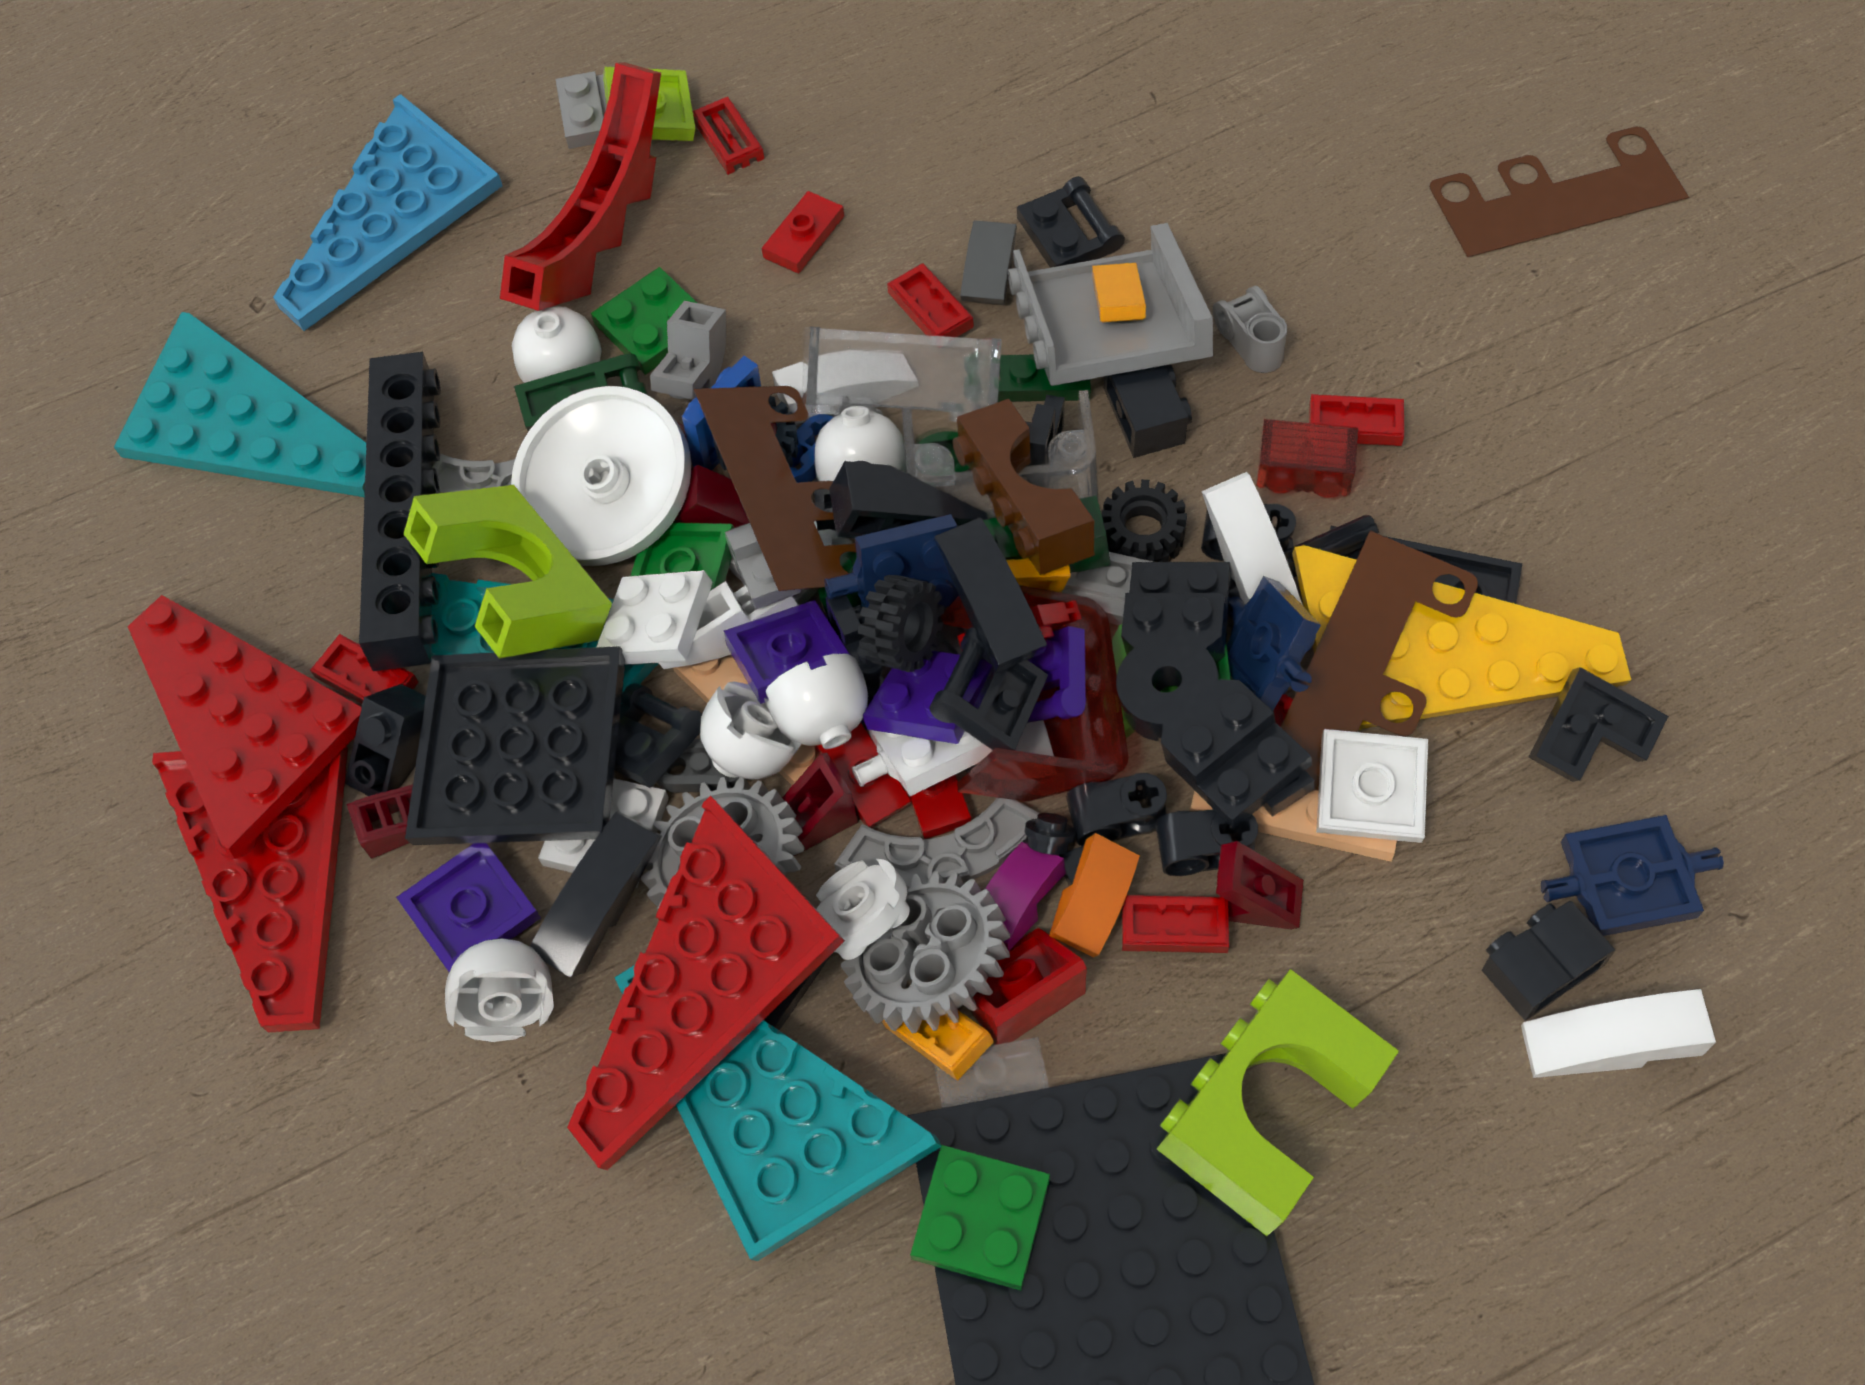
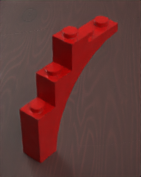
M625 62L615 63L609 100L589 161L569 199L545 230L524 247L505 255L500 299L540 311L591 295L596 253L621 246L627 204L651 199L657 157L650 155L661 72Z

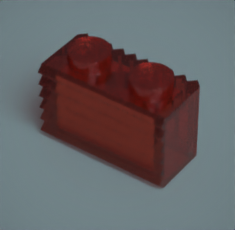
M1264 419L1260 439L1256 486L1260 489L1267 487L1276 493H1287L1293 489L1296 492L1303 490L1309 493L1313 491L1318 496L1325 498L1337 497L1340 494L1344 497L1350 495L1356 470L1358 427Z

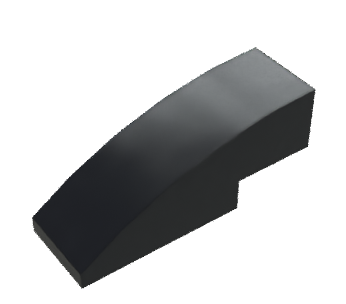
M980 517L934 536L936 545L970 622L974 628H977L995 672L997 673L1044 653L1047 643L1006 559L982 518Z
M620 811L614 813L603 828V833H599L571 874L530 944V947L539 954L545 963L569 977L586 972L608 928L616 926L662 835Z

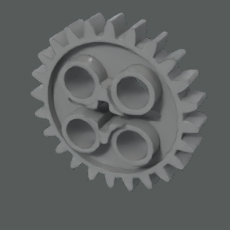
M721 777L717 790L711 791L707 784L703 782L700 786V796L695 799L686 791L682 793L685 805L680 809L668 805L666 809L671 819L668 822L655 821L653 823L661 833L662 838L646 866L648 872L641 876V880L650 889L647 896L659 909L672 876L679 870L680 856L686 842H692L705 811L701 806L710 795L718 801L784 874L786 872L799 871L801 865L793 855L804 851V846L797 838L803 831L795 820L796 814L787 801L785 802L777 790L768 791L762 781L758 780L751 787L745 778H739L732 788L726 778Z
M938 871L933 872L927 884L922 882L918 874L913 875L911 887L907 888L905 900L910 907L907 919L901 925L890 928L880 938L869 944L861 955L841 963V968L848 976L844 983L852 993V998L863 1012L867 1011L875 1023L878 1024L885 1020L891 1030L896 1031L904 1022L911 1033H916L922 1020H926L932 1030L935 1031L938 1029L940 1016L947 1014L953 1023H957L959 1019L957 1008L964 1005L968 1009L975 1011L977 1005L973 996L977 992L985 995L993 993L986 982L988 977H1003L1004 972L996 960H1002L1010 956L1008 949L1003 943L1010 938V933L1003 923L1006 918L987 889L981 891L974 879H970L964 884L958 873L955 872L948 878L946 883Z

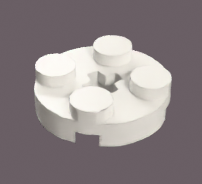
M876 859L880 865L869 867L863 860L847 865L831 876L816 894L821 901L817 910L845 940L834 951L843 959L851 960L858 957L869 944L880 938L890 928L901 925L909 915L910 907L905 902L907 896L906 883L891 863L884 859Z

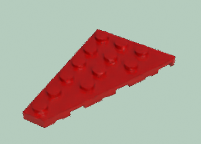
M161 595L127 627L218 839L228 856L236 860L354 739L362 707Z
M346 746L236 860L228 856L222 847L181 751L153 753L152 763L157 768L166 789L165 795L176 813V821L188 851L194 857L199 869L206 895L210 897L213 903V912L222 934L236 959L241 972L239 975L245 989L249 991L252 998V1007L260 1026L268 1033L320 1029L348 747Z
M711 795L701 806L705 811L692 842H686L680 856L679 870L672 876L655 916L659 921L645 953L640 952L634 966L633 980L625 988L608 1028L612 1033L598 1067H592L586 1081L585 1095L577 1103L567 1126L568 1130L597 1167L608 1171L845 941Z

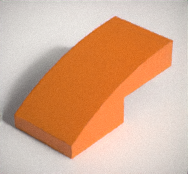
M1097 833L1087 838L1073 884L1062 891L1049 936L1093 958L1098 956L1123 906L1140 855Z

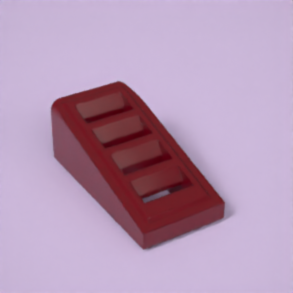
M413 784L367 796L347 804L358 841L371 859L410 843L405 839ZM400 811L403 822L395 824L391 814ZM380 819L383 828L374 830L372 822Z

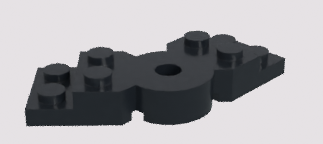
M1132 562L1129 593H1125L1121 631L1126 657L1119 667L1116 678L1117 692L1125 719L1131 728L1142 737L1154 741H1159L1158 738H1161L1166 763L1235 829L1311 767V755L1275 722L1274 712L1240 680H1219L1216 663L1225 657L1231 584L1230 562ZM1168 686L1178 687L1176 690L1172 692H1160L1163 688Z

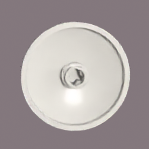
M618 386L596 387L583 390L563 399L539 418L527 433L518 450L513 465L511 485H515L580 565H608L623 561L642 552L658 540L673 523L682 508L690 484V451L679 424L656 400L630 388Z

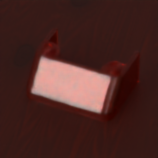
M1019 585L1030 608L1037 605L1058 602L1067 603L1076 600L1082 619L1053 629V631L1068 626L1085 629V709L1081 715L1070 719H1063L1058 716L1044 720L1054 756L994 748L957 783L960 793L1029 802L1069 792L1072 788L1085 783L1112 780L1125 769L1129 756L1122 707L1116 686L1117 673L1110 625L1106 612L1097 602L1087 597ZM958 596L944 611V614L941 615V621L944 622V625L969 629L973 626ZM1060 686L1041 692L1037 701L1053 697L1055 692L1060 690Z

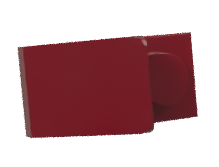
M1238 841L1221 845L1216 894L1228 900V920L1290 930L1300 928L1304 880Z

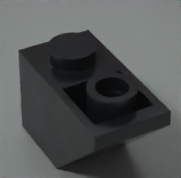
M399 684L364 697L346 775V785L367 796L394 790L402 786L416 766L426 700L425 695L403 684Z

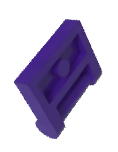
M1068 626L1053 631L1054 636L1045 640L1047 646L1044 653L1028 659V661L1048 674L1041 692L1059 686L1060 690L1056 691L1051 698L1037 701L1027 723L1044 721L1058 716L1063 719H1070L1083 713L1086 704L1085 629Z

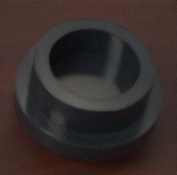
M1040 813L1037 815V819H1031L1025 823L1024 832L1028 836L1027 845L1031 849L1045 854L1060 855L1066 853L1069 844L1075 841L1076 830L1067 824L1068 820L1064 816L1054 813Z

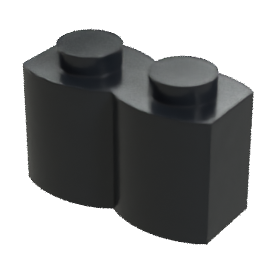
M1572 901L1563 904L1557 909L1552 903L1547 904L1527 921L1530 929L1517 936L1512 931H1508L1497 938L1486 949L1490 956L1482 972L1524 1020L1533 1017L1564 993L1591 977L1607 964L1616 951Z

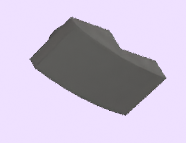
M973 221L960 293L962 301L1005 305L1008 269L1012 268L1016 224Z

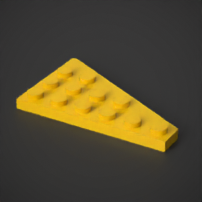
M1303 545L1294 547L1292 555L1304 608L1321 624L1313 644V651L1315 653L1357 560ZM1435 581L1432 586L1435 598L1444 604L1459 602L1465 593L1463 589ZM1474 593L1466 613L1461 617L1448 616L1415 601L1383 673L1385 676L1423 692L1426 697V706L1420 719L1558 697L1572 669L1579 667L1615 687L1624 686L1631 681L1618 632ZM1391 692L1381 700L1380 710L1382 715L1390 722L1401 723L1411 717L1413 704L1407 695L1400 692ZM1363 720L1359 729L1377 726Z

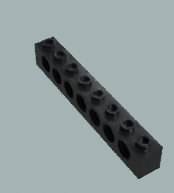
M423 351L370 358L359 644L373 672L431 664V645L438 643L439 640L437 621L432 614V605L439 604L438 586L435 577L432 576V568L439 567V563L426 564L404 536L414 496L440 493L436 469L432 468L433 462L440 461L439 443L434 434V428H440V414L438 405L434 401V396L441 394L438 372L435 368L429 369Z

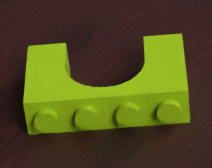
M515 485L414 496L404 536L426 564L467 558H488L507 563L521 570L532 580L530 582L486 588L475 628L499 659L599 640L612 605L611 601Z
M1291 969L1278 984L1268 979L1249 1005L1255 1008L1257 1013L1249 1023L1239 1018L1220 1044L1229 1051L1219 1064L1210 1058L1194 1078L1191 1085L1199 1092L1189 1105L1181 1099L1175 1104L1160 1125L1168 1134L1157 1148L1158 1151L1266 1236L1286 1220L1314 1177L1262 1137L1250 1122L1242 1100V1081L1246 1069L1266 1062H1278L1294 1066L1308 1074L1354 1109L1373 1091L1399 1052V1050Z

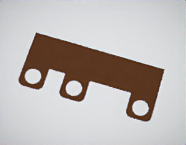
M1638 126L1612 132L1607 136L1606 141L1620 163V166L1553 183L1540 160L1533 155H1525L1503 161L1498 165V172L1511 195L1484 201L1472 178L1465 173H1457L1435 179L1429 186L1467 257L1690 198L1649 132L1645 128ZM1636 135L1645 141L1646 150L1638 155H1629L1619 148L1618 142L1623 136ZM1516 164H1529L1536 169L1538 176L1532 183L1521 184L1511 178L1510 169ZM1448 182H1461L1468 187L1469 196L1464 201L1452 202L1443 197L1441 189Z
M791 386L693 389L778 591L825 587L824 579L850 574L842 568L840 557L845 552H856V543L824 546L814 524V521L834 519L833 512L819 509L811 498L812 493L817 489L829 490L833 481L796 483L770 424L774 422L805 421L808 419L809 413L800 393ZM775 393H783L790 396L797 404L796 412L790 415L776 412L769 405V397Z
M1373 531L1369 532L1306 670L1312 677V682H1305L1309 686L1305 691L1296 692L1281 725V728L1311 755L1312 766L1306 771L1314 780L1315 790L1319 791L1321 738L1324 729L1358 732L1364 720L1402 737L1409 736L1415 731L1426 706L1425 695L1420 690L1385 676L1383 673L1415 601L1448 616L1461 617L1466 613L1478 586L1477 578L1472 573ZM1450 574L1462 581L1465 593L1459 602L1444 604L1435 598L1432 586L1435 579L1439 576ZM1400 692L1407 695L1412 701L1413 713L1405 722H1390L1382 715L1380 703L1388 693Z

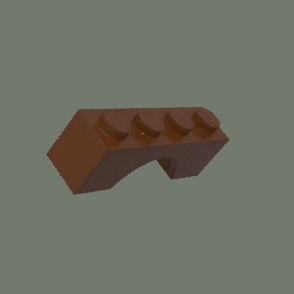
M1010 399L957 416L958 437L953 439L956 457L962 466L968 465L971 469L978 492L982 496L988 495L992 501L994 513L999 524L1002 527L1008 526L1013 533L1015 546L1023 559L1029 558L1040 575L1094 556V519L1073 489H1051L1036 486L1018 475L1020 471L1031 463L1029 426Z

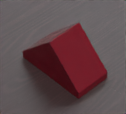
M698 464L691 469L688 492L682 508L673 523L732 524L734 528L750 523L730 478Z
M820 753L782 797L796 814L795 820L802 828L803 832L797 838L804 846V851L858 823L852 793L828 753Z

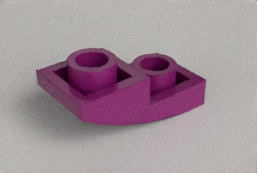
M1021 842L1011 852L985 888L989 891L1006 918L1003 923L1010 933V938L1003 943L1008 951L1038 921L1037 903L1066 874L1064 858L1037 852L1024 842Z

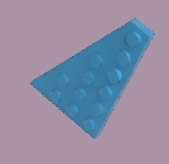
M401 94L393 99L395 107L385 123L379 122L374 130L373 139L365 145L352 167L354 175L345 190L339 189L333 198L332 206L325 211L312 232L310 238L313 243L302 260H295L290 269L289 277L281 283L273 297L278 308L303 331L314 325L503 186L497 172Z

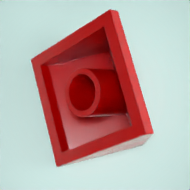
M1039 927L1021 938L1009 951L1010 956L1008 958L996 960L1004 975L1003 977L987 978L986 982L993 993L985 995L977 992L973 996L977 1009L970 1011L981 1027L990 1033L994 1041L993 1044L998 1051L1086 993L1087 967L1083 959L1053 937H1050L1049 934Z

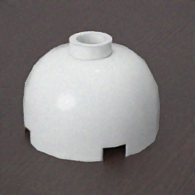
M553 306L540 311L536 310L527 315L518 325L512 342L515 367L520 379L524 383L599 362L602 352L598 335L583 315L567 307Z
M863 406L846 408L840 415L832 418L819 432L815 444L814 462L816 477L819 481H834L844 461H867L872 464L891 465L906 473L907 457L903 436L889 418L879 413L869 411L868 408Z
M849 654L823 656L827 665L813 670L810 669L808 662L797 665L780 675L767 687L765 692L768 699L764 698L770 715L780 732L791 741L808 746L822 744L824 749H831L846 743L851 738L850 732L859 725L863 718V713L868 707V691L856 658Z
M735 681L728 682L723 690L719 686L707 703L701 716L700 737L702 744L712 759L714 767L728 777L745 779L768 778L780 772L801 746V743L791 741L780 732L770 715L766 703H759L748 684Z
M495 939L483 941L469 947L457 958L446 980L445 1007L449 1023L454 1027L455 1020L457 1024L465 1028V1035L474 1040L499 1042L525 1036L526 1032L522 1028L523 1026L531 1025L539 1019L540 1027L548 1020L554 1008L552 982L548 966L532 947L520 941Z

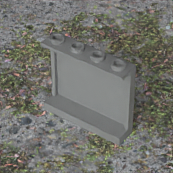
M1168 223L1150 226L1151 250L1028 272L1020 249L1013 250L1015 268L1008 269L1010 291L1012 296L1016 295L1019 318L1024 319L1027 341L1029 344L1033 343L1037 369L1045 368L1050 386L1213 357V317ZM1136 263L1146 303V318L1143 320L1100 322L1092 280V266Z

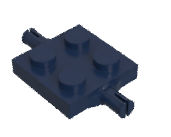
M949 514L855 537L857 558L852 573L824 579L825 590L829 600L857 592L861 599V608H868L870 603L865 598L869 591L876 592L874 584L878 580L884 581V576L899 575L935 585V591L940 592L942 596L938 604L944 605V608L961 604L959 594L934 540V536L957 527L952 515Z
M1263 576L1252 598L1246 604L1237 596L1229 598L1228 615L1232 618L1234 626L1227 643L1231 677L1234 680H1240L1264 704L1274 711L1281 696L1287 692L1290 686L1294 691L1302 692L1309 687L1305 682H1312V677L1301 667L1300 662L1305 653L1313 646L1316 633L1321 624L1279 581Z
M1667 815L1565 834L1561 840V845L1570 867V875L1542 880L1541 892L1542 894L1545 893L1543 898L1547 903L1553 900L1576 896L1585 908L1589 921L1603 936L1698 918L1704 909L1695 889V873L1723 869L1724 861L1723 856H1719L1721 851L1717 847L1687 853L1685 848L1675 838Z

